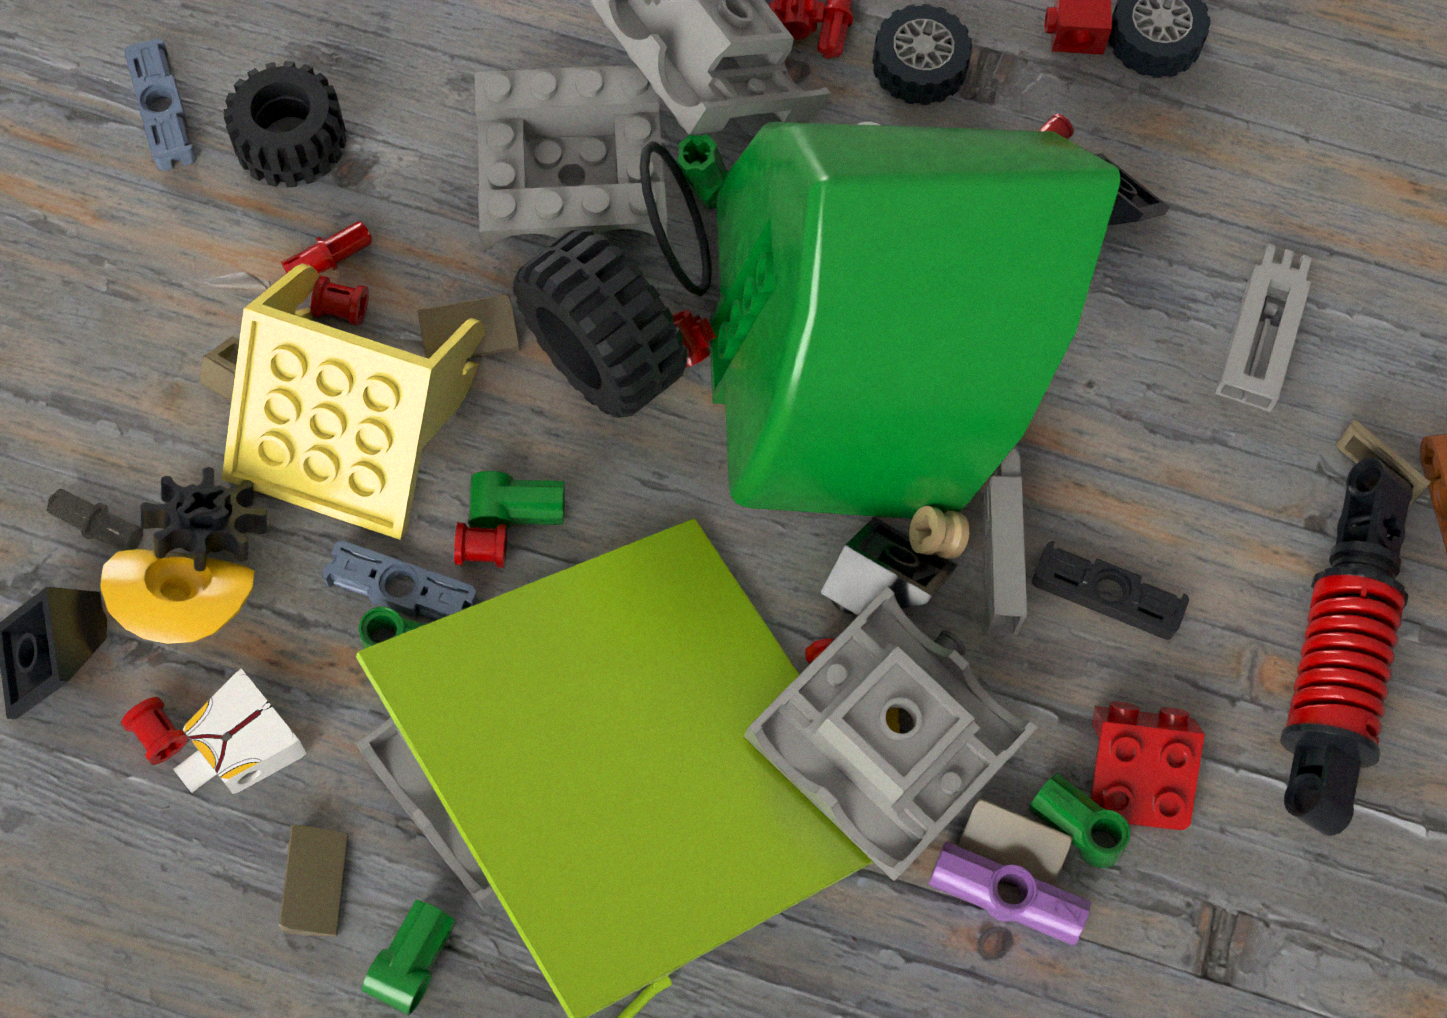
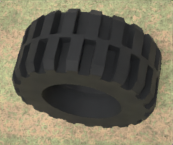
M571 230L518 270L513 282V292L517 297L516 303L519 311L523 313L524 321L529 330L534 333L537 343L548 354L558 371H561L566 376L568 382L576 390H579L592 405L596 404L600 411L605 414H611L612 417L616 418L633 416L683 376L687 364V349L682 344L684 338L680 329L673 322L674 317L668 307L664 306L659 298L660 294L653 285L647 282L643 277V272L635 263L632 264L625 257L624 252L617 246L610 245L608 239L602 235H595L591 230Z

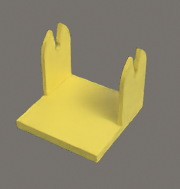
M300 264L269 287L243 310L222 480L235 485H240L244 480H250L253 482V491L401 540L408 531L422 449L465 399L480 364L474 361L465 362L471 357L485 336L484 325L479 320L468 319L428 359L311 321L313 318L311 308L306 307L297 311L296 309L312 292L319 276L317 270L312 266Z

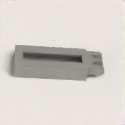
M1267 243L1260 265H1255L1248 278L1214 394L1271 412L1280 396L1311 282L1307 281L1306 278L1312 257L1303 254L1298 261L1297 268L1291 267L1294 251L1285 248L1280 263L1273 261L1277 246ZM1279 299L1286 301L1279 327L1270 325V319L1267 318L1264 322L1259 321L1261 312L1274 316L1278 308Z
M1012 449L996 468L994 476H990L985 494L982 497L986 635H1018L1027 617L1020 455L1017 450Z

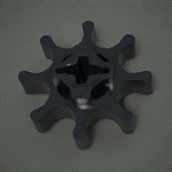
M211 467L203 468L202 482L197 486L190 484L182 487L176 484L172 477H162L161 500L166 503L152 504L144 502L140 505L141 527L143 529H163L155 532L153 535L154 555L157 558H163L167 553L176 548H183L188 552L193 551L194 569L196 571H204L206 569V555L212 551L217 553L227 550L233 553L238 561H246L248 559L249 539L242 533L265 534L267 532V510L265 508H244L253 504V482L244 480L240 485L232 489H226L221 485L215 486L214 469Z

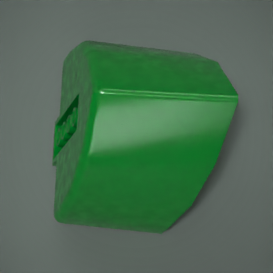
M769 122L762 126L729 170L716 199L721 298L709 319V324L716 336L710 340L712 403L725 404L728 480L732 499L740 506L752 509L913 519L914 514L923 506L939 508L943 513L946 511L960 512L1025 434L1077 331L1120 185L1119 169L1054 131Z

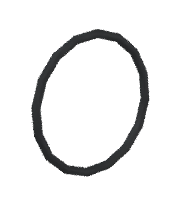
M651 141L642 148L639 168L642 192L652 228L661 251L675 277L688 292L697 296H703L711 286L712 265L709 244L699 209L678 163L665 147L655 141ZM652 152L660 155L672 171L693 219L703 267L702 283L699 286L693 284L682 270L661 224L652 192L649 170Z

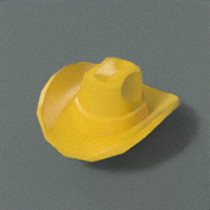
M134 549L115 553L103 565L100 589L108 612L126 630L143 639L165 644L195 642L215 634L239 614L253 592L255 571L243 564L206 557V569L204 571H196L194 569V554L170 551L165 557L157 558L154 555V550Z

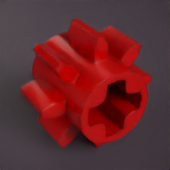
M816 0L770 1L769 7L793 36L794 40L808 37L812 31H817V23L823 22L824 2Z
M683 310L673 314V322L680 329L684 338L682 344L687 349V364L685 368L691 367L710 355L708 341L716 336L706 317L700 318L699 315L693 317L690 310Z

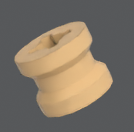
M923 506L914 514L910 523L909 541L911 547L916 553L925 555L936 553L941 558L955 559L963 553L968 543L969 523L966 516L961 512L946 511L943 513L939 508Z

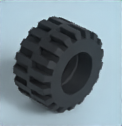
M285 61L284 66L276 67L275 62L265 64V70L258 71L256 68L247 72L249 78L246 81L239 78L233 85L236 93H228L225 100L227 109H224L226 129L240 165L244 170L249 169L251 177L258 181L265 177L267 184L275 187L280 182H285L287 188L297 187V181L305 180L307 185L315 182L314 175L320 173L325 176L331 171L330 162L338 163L342 156L340 148H345L346 129L333 85L329 86L327 78L321 72L315 75L313 67L303 64L299 69L296 68L295 62ZM299 117L305 119L300 126L290 131H267L271 124L283 118Z

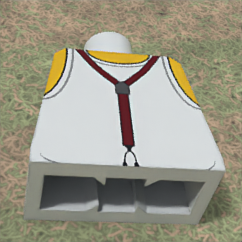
M241 668L185 724L183 731L198 750L173 770L191 793L217 774L232 794L301 759L307 753L296 735Z

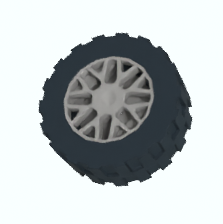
M1118 0L1112 15V30L1108 39L1109 45L1114 49L1113 54L1123 62L1126 68H1131L1137 71V74L1143 76L1150 75L1153 78H1161L1162 76L1172 77L1176 76L1178 72H1185L1191 67L1192 62H1196L1199 58L1209 33L1208 29L1211 21L1210 16L1207 14L1208 8L1206 3H1203L1201 0Z
M922 4V6L908 5L902 10H895L888 19L885 18L881 23V28L877 31L872 60V64H874L873 72L875 78L878 77L880 80V86L884 90L887 89L894 98L903 99L905 103L909 104L922 103V105H930L932 102L937 101L939 103L945 101L946 97L949 95L953 96L958 91L959 86L963 85L972 54V39L968 36L969 31L967 27L960 23V18L955 14L951 15L946 12L947 9L942 7H931V4Z

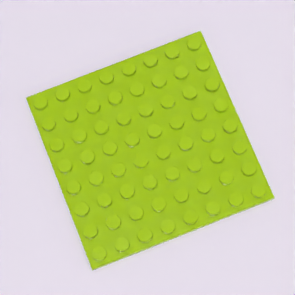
M695 518L357 652L356 658L569 1018H588L873 863L853 841L744 737L747 728L799 676V673Z

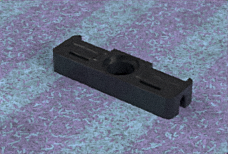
M1055 541L1047 543L1032 578V584L1035 587L1166 640L1173 638L1180 627L1189 602V598L1185 593L1179 599L1175 594L1145 582L1143 584L1140 583L1142 576L1098 558L1092 564L1090 560L1060 548H1053ZM1106 579L1117 582L1122 588V598L1118 601L1103 599L1098 593L1097 583Z

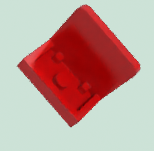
M1110 702L1109 708L1095 706L1092 726L1099 739L1090 799L1105 810H1113L1121 814L1128 824L1174 830L1188 828L1192 819L1205 736L1196 720L1190 717L1189 712L1177 708L1163 707L1159 709L1158 714L1139 711V706L1127 702Z

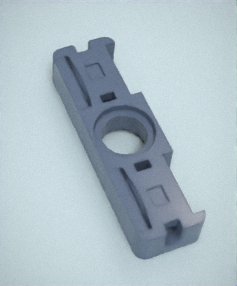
M154 39L126 47L124 50L151 154L157 168L161 171L173 169L172 163L181 161L183 166L194 163L197 156L192 144L190 145L184 125L188 123L178 87L173 75L170 74L166 56L169 55L163 40ZM158 97H167L172 100L171 106L162 112H155L149 109L150 103Z
M346 541L335 543L331 551L332 563H326L322 571V577L327 587L330 588L332 582H334L335 586L369 597L371 603L382 607H389L416 618L419 612L421 616L438 620L474 606L478 602L476 589L470 584ZM396 576H407L413 580L414 587L410 594L405 597H393L386 590L387 584Z

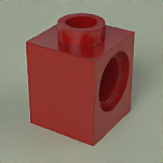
M1056 0L1054 7H1047L1044 32L1051 34L1052 52L1104 54L1112 30L1111 0Z

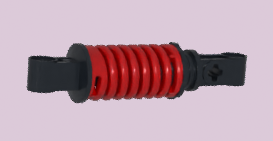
M1372 457L1358 462L1348 474L1342 514L1337 525L1336 545L1332 547L1329 558L1332 568H1327L1315 574L1312 579L1311 587L1313 592L1310 611L1307 617L1308 625L1304 632L1305 642L1300 652L1302 659L1297 667L1298 677L1293 687L1295 694L1292 696L1286 727L1282 730L1280 738L1282 746L1294 754L1289 783L1284 795L1285 808L1288 813L1327 836L1341 833L1350 824L1354 814L1353 804L1360 768L1373 766L1379 761L1380 748L1378 745L1380 738L1378 736L1382 731L1380 719L1385 714L1383 702L1389 693L1386 684L1392 676L1389 667L1395 660L1393 649L1398 643L1396 632L1401 626L1403 608L1407 605L1409 596L1404 590L1405 587L1395 580V577L1399 575L1402 561L1399 555L1405 539V522L1408 506L1412 498V487L1382 461Z

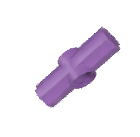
M946 841L928 884L986 909L997 920L1005 922L1015 921L1072 946L1076 945L1090 912L1091 901L1035 879L1029 871L1021 866H1004ZM1006 882L1016 886L1021 893V903L1012 905L1004 902L998 895L997 885Z

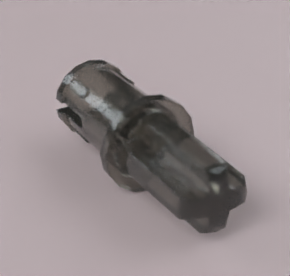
M58 489L48 499L47 512L53 517L81 530V535L86 539L96 538L121 551L137 549L142 540L143 528L108 512V506L103 503L95 505L65 489Z

